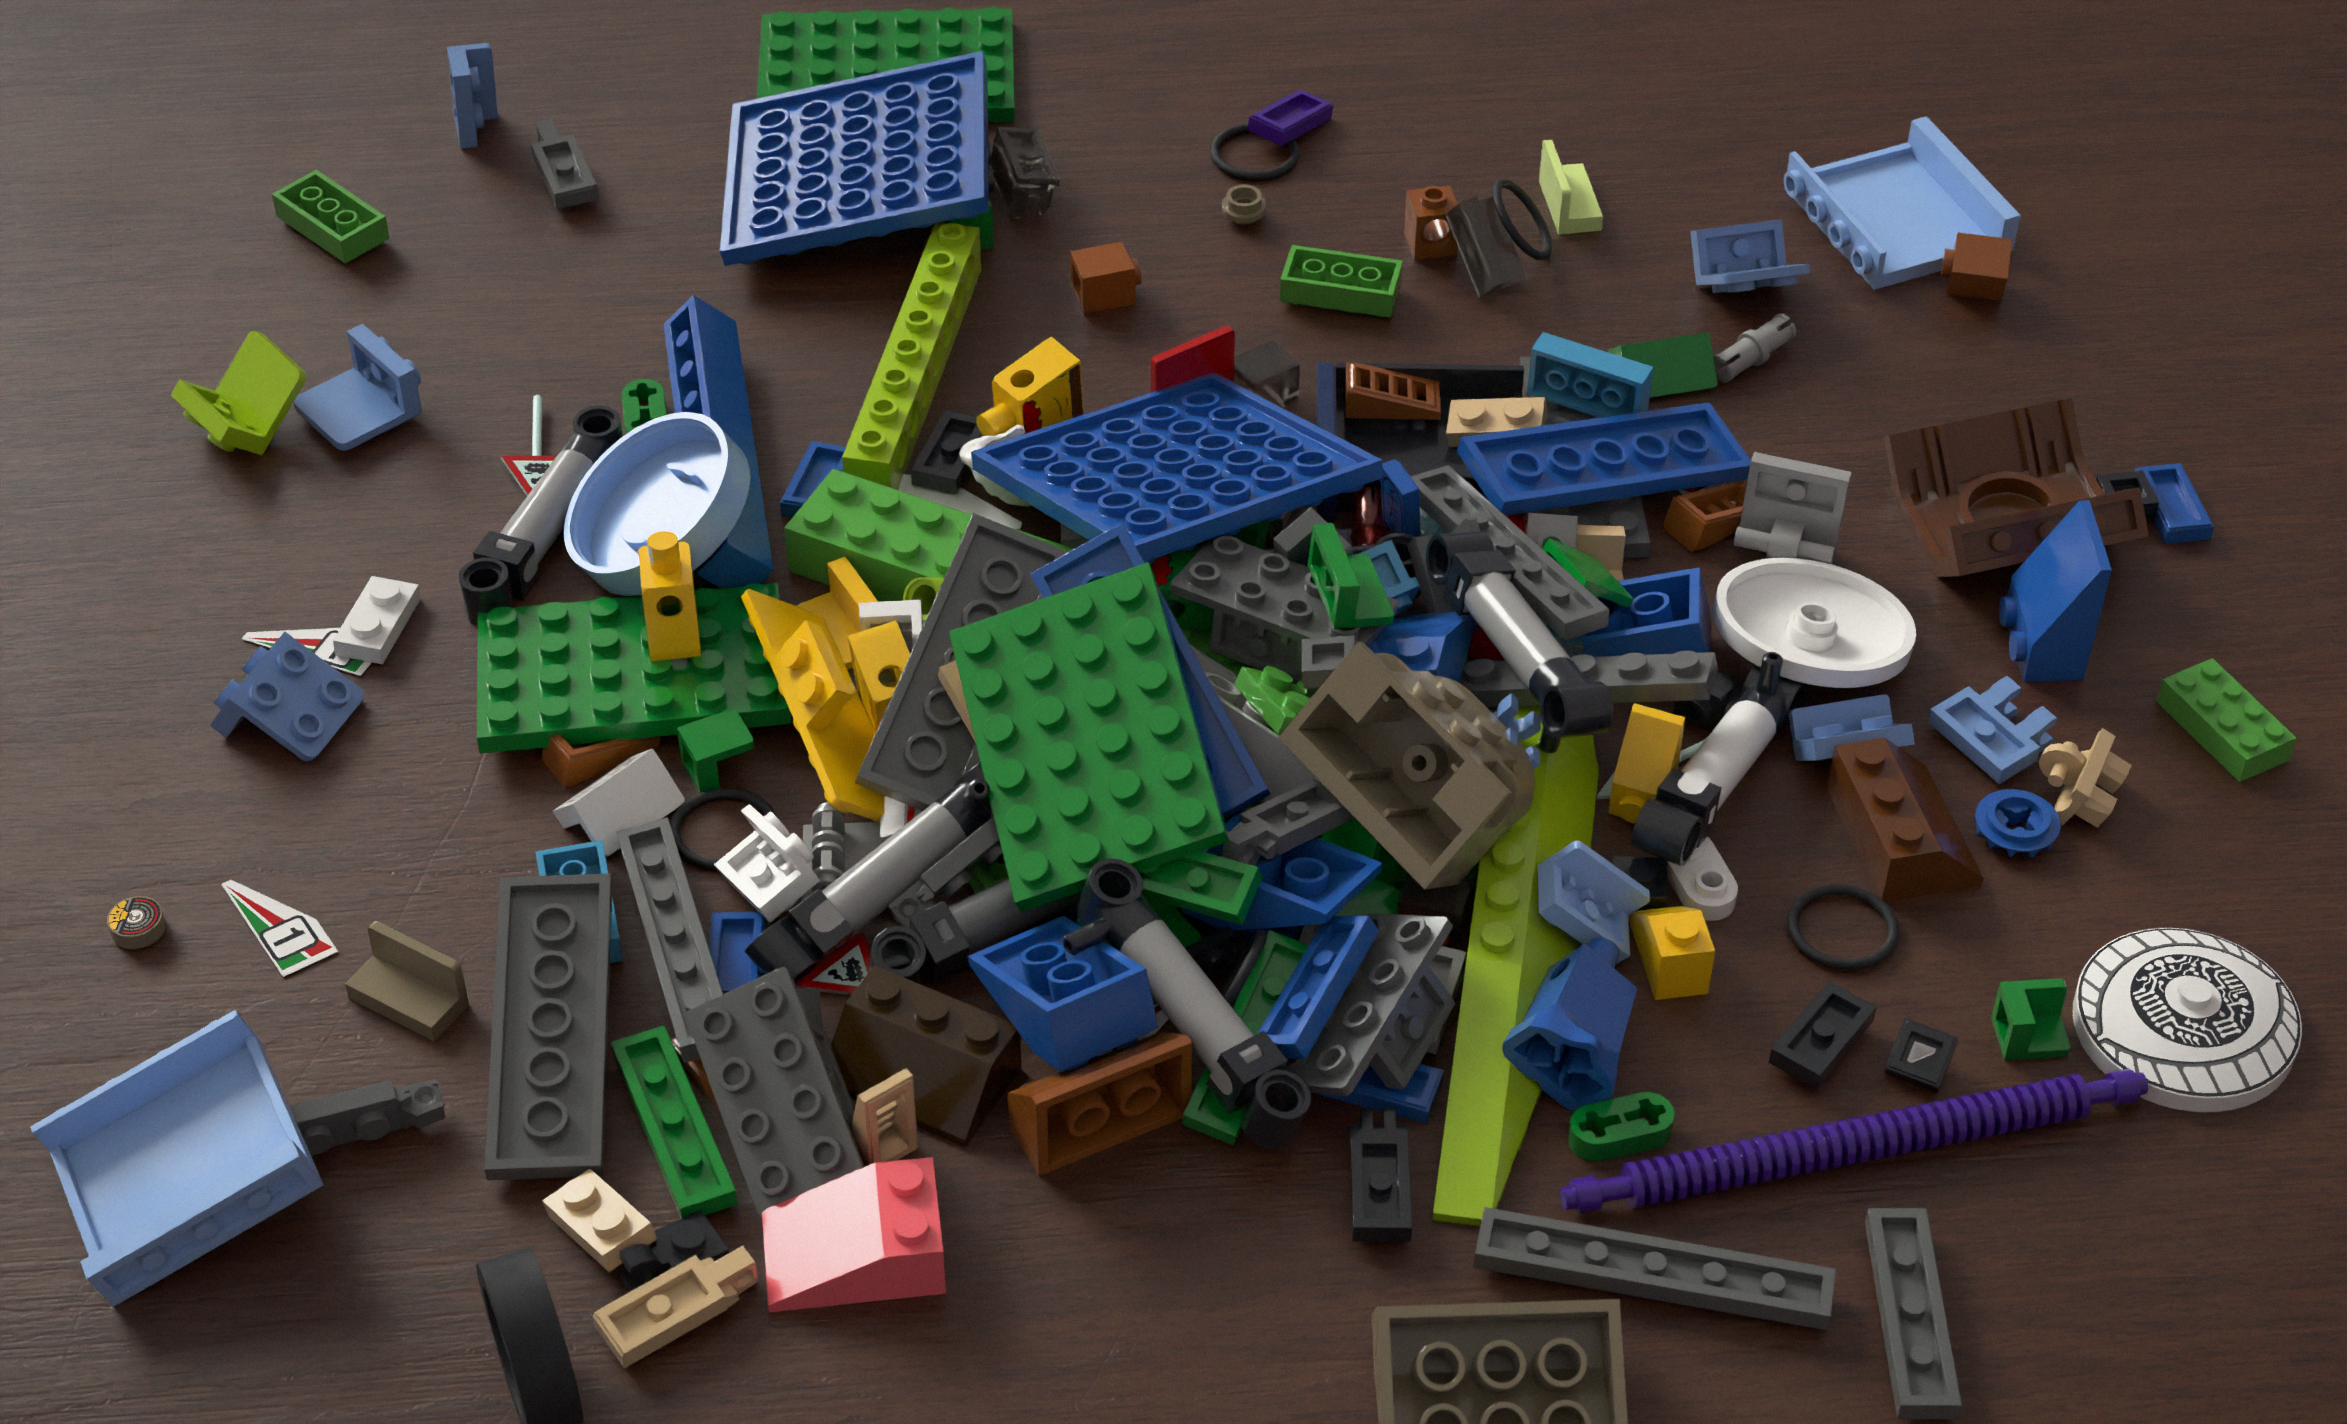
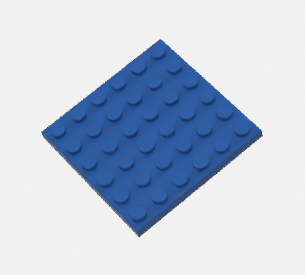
M983 51L734 103L732 106L720 254L725 266L738 263L751 264L762 258L782 254L795 255L806 249L825 245L838 246L850 240L869 236L882 237L893 231L913 227L926 228L937 222L956 218L969 219L978 214L989 212L988 72Z
M1214 372L971 451L973 470L1088 540L1123 523L1144 562H1149V564L1155 562L1156 558L1175 551L1192 550L1198 546V543L1214 537L1237 534L1241 528L1260 521L1277 520L1282 516V513L1299 507L1319 505L1323 502V499L1342 492L1359 491L1365 484L1383 478L1382 459Z

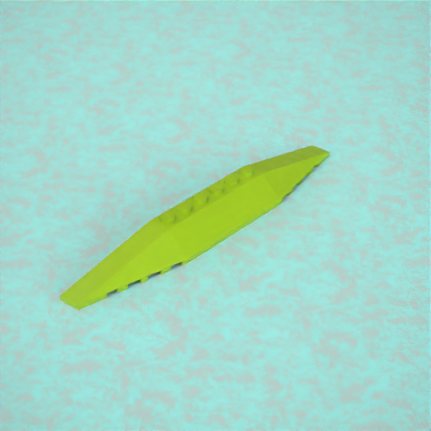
M1541 619V621L1549 630V626ZM1518 706V713L1513 718H1524L1533 711L1540 716V706ZM1542 720L1538 733L1526 740H1519L1525 750L1533 745L1540 751V765L1533 770L1535 783L1530 809L1512 826L1508 833L1500 836L1480 859L1432 1220L1481 1226L1484 1207L1498 1209L1512 1172V1165L1516 1154L1521 1149L1535 1105H1538L1543 1092L1536 1080L1526 1077L1511 1061L1507 1060L1502 1051L1503 1042L1510 1030L1523 1022L1548 968L1580 947L1579 941L1558 926L1549 924L1539 914L1537 865L1577 840L1591 848L1599 777L1593 735L1561 738L1557 752L1551 754L1544 753L1537 746L1543 728Z

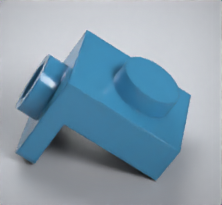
M1392 540L1359 553L1369 555L1387 597L1398 601V609L1395 615L1412 607L1413 603L1411 600L1415 599L1420 584L1416 577L1410 579Z

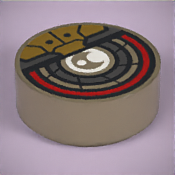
M146 896L129 897L118 902L112 907L107 916V924L112 940L118 946L126 949H140L152 945L161 938L166 928L160 904Z

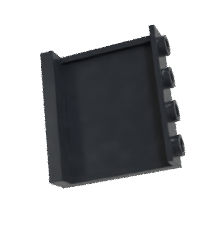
M1336 363L1337 437L1382 459V464L1396 459L1410 476L1449 465L1487 499L1457 453L1458 447L1448 446L1446 430L1451 400L1523 398L1524 366L1360 363L1439 381L1440 420L1348 419L1345 417L1346 363ZM1417 396V400L1426 401V396ZM1381 479L1365 484L1359 491L1339 493L1337 495V512H1382ZM1420 508V513H1426Z

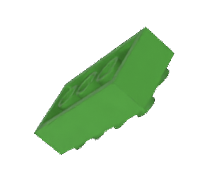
M317 169L272 194L278 218L345 264L390 239L385 215Z
M1292 245L1280 279V302L1392 318L1402 283L1403 261Z
M2213 658L2162 679L2156 702L2239 783L2290 761L2297 738Z

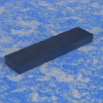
M1317 362L1316 426L1337 436L1336 366H1333V362ZM1338 494L1323 499V502L1317 505V513L1327 523L1334 524V521H1336Z

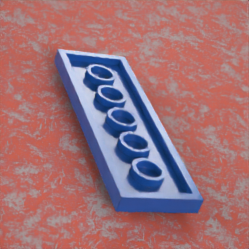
M1710 402L1461 437L1457 453L1489 502L1505 516L1748 480L1751 463L1749 456Z
M1120 523L1030 573L1044 599L1142 565L1145 562L1124 524ZM1159 590L1222 815L1225 820L1271 793Z

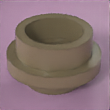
M1237 185L1230 188L1223 199L1222 213L1226 218L1237 224H1251L1265 215L1266 201L1258 188L1251 185Z

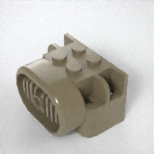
M1357 642L1278 737L1424 890L1458 885L1500 836L1508 833L1512 826L1529 811L1533 800L1535 780L1528 753L1519 740L1517 747L1510 741L1506 731L1508 728L1471 691L1450 678L1433 675L1429 671H1412L1402 660L1393 654H1374L1363 642Z

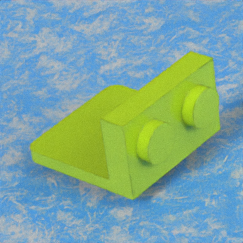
M251 331L216 390L179 380L171 396L185 409L184 417L192 423L205 428L210 433L207 437L208 440L217 447L229 452L239 448L263 455L305 384L306 373L267 336L257 331Z

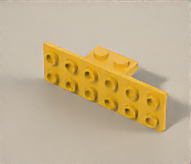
M747 589L741 598L748 612L749 622L758 635L764 649L763 655L771 665L778 682V689L785 698L793 716V724L803 739L809 753V761L815 768L825 790L824 795L827 802L842 813L851 812L872 819L874 822H880V817L885 814L884 795L855 784L857 774L876 733L824 618L819 614Z

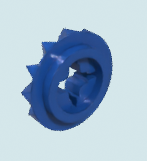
M2017 789L1999 790L1987 795L1979 802L1974 816L1976 836L1987 838L1989 850L2000 847L2007 849L2009 858L2016 852H2023L2031 859L2039 850L2050 852L2054 841L2059 836L2061 828L2059 815L2049 802L2036 794ZM2027 820L2025 829L2017 827L2014 830L2007 828L2008 823L2017 825L2019 822L2023 823Z

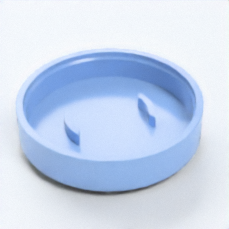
M690 412L673 413L653 419L633 429L600 456L588 470L571 499L564 523V541L570 557L604 590L623 596L642 595L638 549L647 545V539L653 533L668 531L678 537V542H686L690 545L692 571H694L723 543L741 515L750 485V470L745 454L715 421L702 414Z

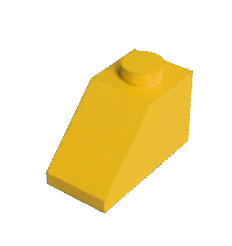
M1634 703L1612 781L1608 814L1622 817L1631 823H1636L1637 817L1646 801L1650 797L1656 798L1658 786L1673 768L1678 770L1685 717Z
M1685 906L1635 911L1630 914L1628 920L1654 1000L1708 994L1715 949L1702 911Z

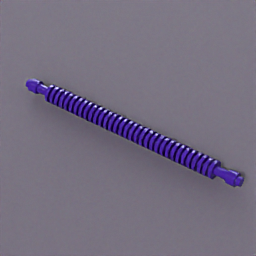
M2132 1069L2109 1072L2103 1080L2085 1083L2083 1078L2075 1073L2065 1077H2055L2052 1080H2041L2038 1083L2030 1082L2025 1085H2015L2011 1088H2000L1997 1091L1990 1090L1970 1096H1959L1956 1099L1949 1098L1943 1100V1102L1940 1100L1929 1103V1105L1924 1103L1915 1107H1904L1901 1110H1890L1888 1113L1885 1111L1874 1114V1116L1869 1114L1860 1118H1849L1846 1121H1835L1832 1124H1820L1818 1127L1814 1125L1805 1129H1793L1791 1133L1783 1131L1777 1135H1765L1763 1138L1760 1136L1753 1137L1749 1141L1746 1139L1738 1140L1735 1144L1732 1142L1723 1143L1721 1147L1713 1145L1709 1146L1707 1150L1705 1148H1698L1693 1150V1153L1690 1150L1679 1153V1156L1673 1153L1666 1155L1665 1158L1662 1156L1653 1157L1651 1161L1643 1159L1637 1161V1163L1633 1161L1627 1162L1622 1165V1176L1597 1180L1592 1175L1570 1180L1569 1186L1560 1188V1200L1565 1211L1574 1209L1575 1213L1581 1214L1600 1210L1602 1203L1626 1198L1629 1205L1635 1209L1643 1207L1644 1203L1650 1206L1657 1204L1658 1201L1661 1203L1670 1202L1672 1198L1680 1200L1686 1198V1196L1695 1197L1701 1193L1704 1195L1710 1194L1715 1190L1718 1192L1725 1191L1729 1187L1732 1189L1740 1188L1743 1184L1750 1186L1756 1184L1757 1181L1764 1183L1769 1182L1771 1179H1783L1785 1176L1788 1178L1799 1175V1173L1802 1175L1809 1174L1813 1170L1819 1172L1827 1168H1838L1841 1165H1853L1855 1162L1859 1164L1868 1160H1879L1882 1157H1893L1896 1154H1908L1910 1151L1913 1153L1924 1150V1148L1929 1150L1938 1146H1948L1951 1143H1963L1965 1140L1973 1141L1993 1135H2003L2006 1132H2017L2020 1129L2028 1130L2033 1127H2043L2047 1124H2058L2061 1121L2068 1122L2074 1119H2083L2088 1117L2090 1105L2110 1101L2112 1105L2118 1106L2139 1101L2140 1095L2147 1094L2148 1082L2142 1072L2135 1073Z

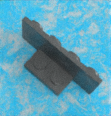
M1220 535L1209 539L1171 581V593L1214 609L1210 651L1262 671L1266 666L1278 668L1289 674L1293 678L1292 683L1295 684L1302 679V639L1355 635V644L1363 642L1369 647L1386 626L1334 629L1307 566L1288 560L1283 555L1270 553L1249 545L1232 536ZM1387 597L1395 615L1398 609V601Z
M1373 913L1365 915L1370 917L1379 930L1376 938L1307 1058H1286L1288 1062L1284 1070L1298 1075L1306 1083L1310 1093L1348 1096L1353 1092L1370 1064L1387 1088L1405 1089L1456 1004L1429 967L1453 928L1447 917Z
M780 967L686 1012L685 1017L758 1215L762 1216V1212L771 1206L865 1167L851 1132L855 1108L825 1030L808 1018L792 974L787 968Z

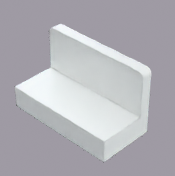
M650 749L631 756L553 810V813L563 828L580 823L592 842L603 840L606 857L620 849L617 831L660 820L685 802V798L654 749Z

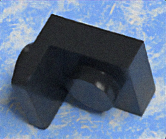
M1717 671L1710 700L1675 701L1673 714L1685 717V720L1711 733L1740 697L1744 683Z

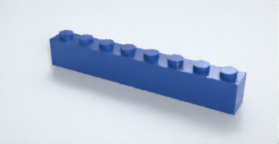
M692 295L663 324L675 413L690 412L702 414L715 421L743 451L750 470L749 491L741 515L723 543L706 561L695 569V572L698 576L720 588L740 587L752 583L763 584L774 568L737 324L729 316Z

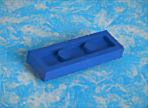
M1333 916L1327 923L1321 924L1257 1034L1265 1031L1286 1058L1306 1059L1311 1049L1315 1046L1320 1033L1335 1007L1339 1004L1343 993L1379 932L1369 916Z

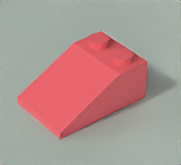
M933 1157L873 1163L771 1206L762 1212L769 1313L946 1294L943 1244Z

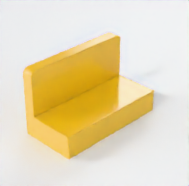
M844 556L827 563L830 592L800 603L797 607L819 614L824 618L848 670L853 668L847 636L861 632L859 603L878 602V600Z

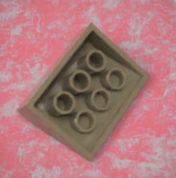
M1620 1299L1377 1306L1372 1314L1374 1377L1379 1424H1628Z

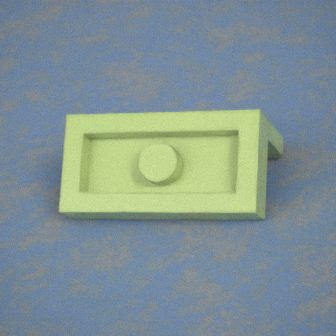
M1543 140L1539 183L1558 235L1602 231L1603 215L1583 163L1562 165L1553 140Z

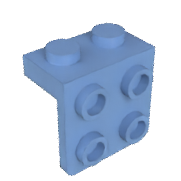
M1782 220L1690 231L1696 285H1712V293L1754 290L1755 287L1799 284L1798 275L1811 273L1810 264L1786 265Z
M364 324L347 331L354 368L299 394L293 402L295 411L341 451L359 446L363 442L423 413L418 390L421 378L416 366L409 359L404 360L384 337H377Z
M284 631L268 651L262 646L256 650L242 669L248 675L240 684L232 679L214 701V704L221 710L210 726L227 738L245 717L300 759L310 762L316 759L364 698V692L359 686Z

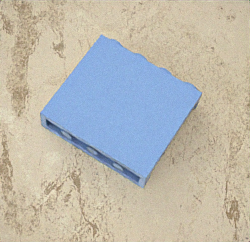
M1927 116L1912 120L1908 143L1810 168L1796 151L1791 152L1787 172L1784 175V187L1787 194L1794 198L1807 213L1809 219L1817 224L1830 239L1832 245L1840 250L1853 265L1854 270L1861 274L1874 290L1941 271L1945 248H1954L1957 232L2012 239L2011 251L2014 249L2021 215Z
M236 1009L171 1047L160 1051L155 1056L122 1075L109 1080L101 1087L66 1107L57 1110L52 1115L30 1127L32 1133L50 1151L89 1257L80 1261L86 1279L113 1306L127 1300L324 1185L263 1044Z

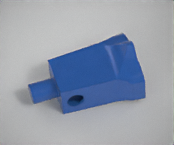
M1606 938L1592 939L1588 946L1583 944L1548 968L1523 1022L1510 1030L1502 1046L1503 1054L1508 1061H1511L1526 1077L1536 1080L1544 1092L1571 1111H1576L1579 1107L1607 1100L1613 1096L1617 1079L1619 1053L1637 992V987L1614 969L1620 951L1614 942Z

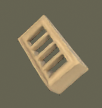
M907 1068L857 1097L851 1132L865 1167L873 1163L897 1161L918 1148L913 1075Z

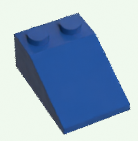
M2089 500L2078 501L2012 575L2007 597H2001L2000 623L2003 627L2008 626L2010 633V658L2013 662L2018 661L2023 682L2084 680L2112 571Z
M1700 567L1618 581L1634 599L1628 608L1600 596L1597 597L1609 609L1608 627L1565 641L1549 627V631L1570 658L1577 655L1604 657L1623 656L1628 653L1655 655L1674 654L1679 651H1693L1695 653L1712 652V616Z
M1456 612L1394 616L1393 624L1386 625L1368 648L1374 654H1393L1402 660L1412 671H1429L1433 675L1450 678L1460 683L1476 621L1472 615L1458 616Z
M1241 810L1225 824L1227 832L1232 831L1239 824L1240 814L1246 810ZM1315 837L1278 856L1275 855L1272 859H1266L1263 856L1259 858L1255 866L1259 868L1263 878L1243 925L1182 908V913L1202 920L1210 926L1222 929L1230 927L1233 931L1325 924L1382 872V862ZM1223 844L1203 850V852L1222 857Z
M1064 915L968 956L970 967L1032 1052L1059 1072L1081 1068L1091 1058L1113 1048L1130 1046L1140 1036L1158 1029L1146 968L1104 941L1077 955L1068 953L1063 945L1064 936L1081 926Z

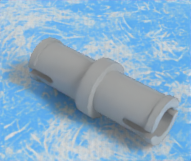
M1779 313L1758 329H1749L1740 334L1737 338V343L1720 354L1713 356L1715 371L1728 365L1726 367L1727 370L1719 374L1717 378L1727 383L1750 366H1760L1768 361L1771 352L1795 339L1796 327L1794 323L1779 331L1781 329L1780 326L1790 320L1787 315Z

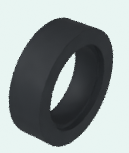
M529 1246L476 1263L478 1281L492 1335L521 1424H583V1409L572 1363L549 1288L534 1250Z

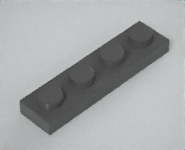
M1868 1208L1865 1227L1897 1419H1958L1962 1404L1926 1208Z

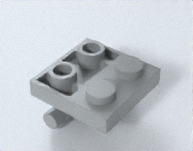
M1754 452L1750 463L1740 526L1737 527L1733 546L1766 552V558H1799L1833 564L1852 472Z

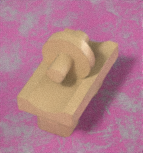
M2103 728L2098 732L2090 750L2080 752L2075 743L2068 741L2063 744L2049 745L2044 749L2040 757L2039 767L2048 778V782L2055 787H2060L2064 784L2054 806L2059 815L2061 825H2064L2075 814L2097 828L2114 809L2117 798L2109 793L2113 794L2122 785L2132 765L2110 752L2116 736Z

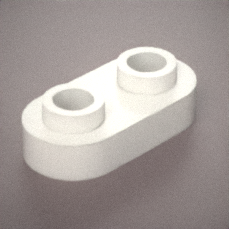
M1706 837L1699 848H1695L1691 858L1684 866L1667 861V879L1683 906L1701 910L1704 920L1708 921L1721 920L1733 912L1738 885L1710 838Z

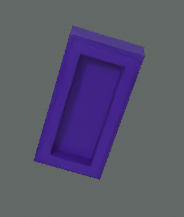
M1299 89L1249 116L1247 130L1283 146L1332 119L1334 105Z

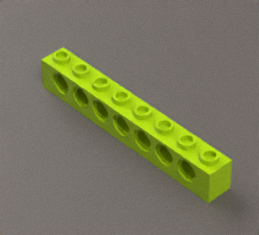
M937 222L934 224L842 456L843 472L898 490L902 475L906 472L981 272L979 227L963 226L957 223Z

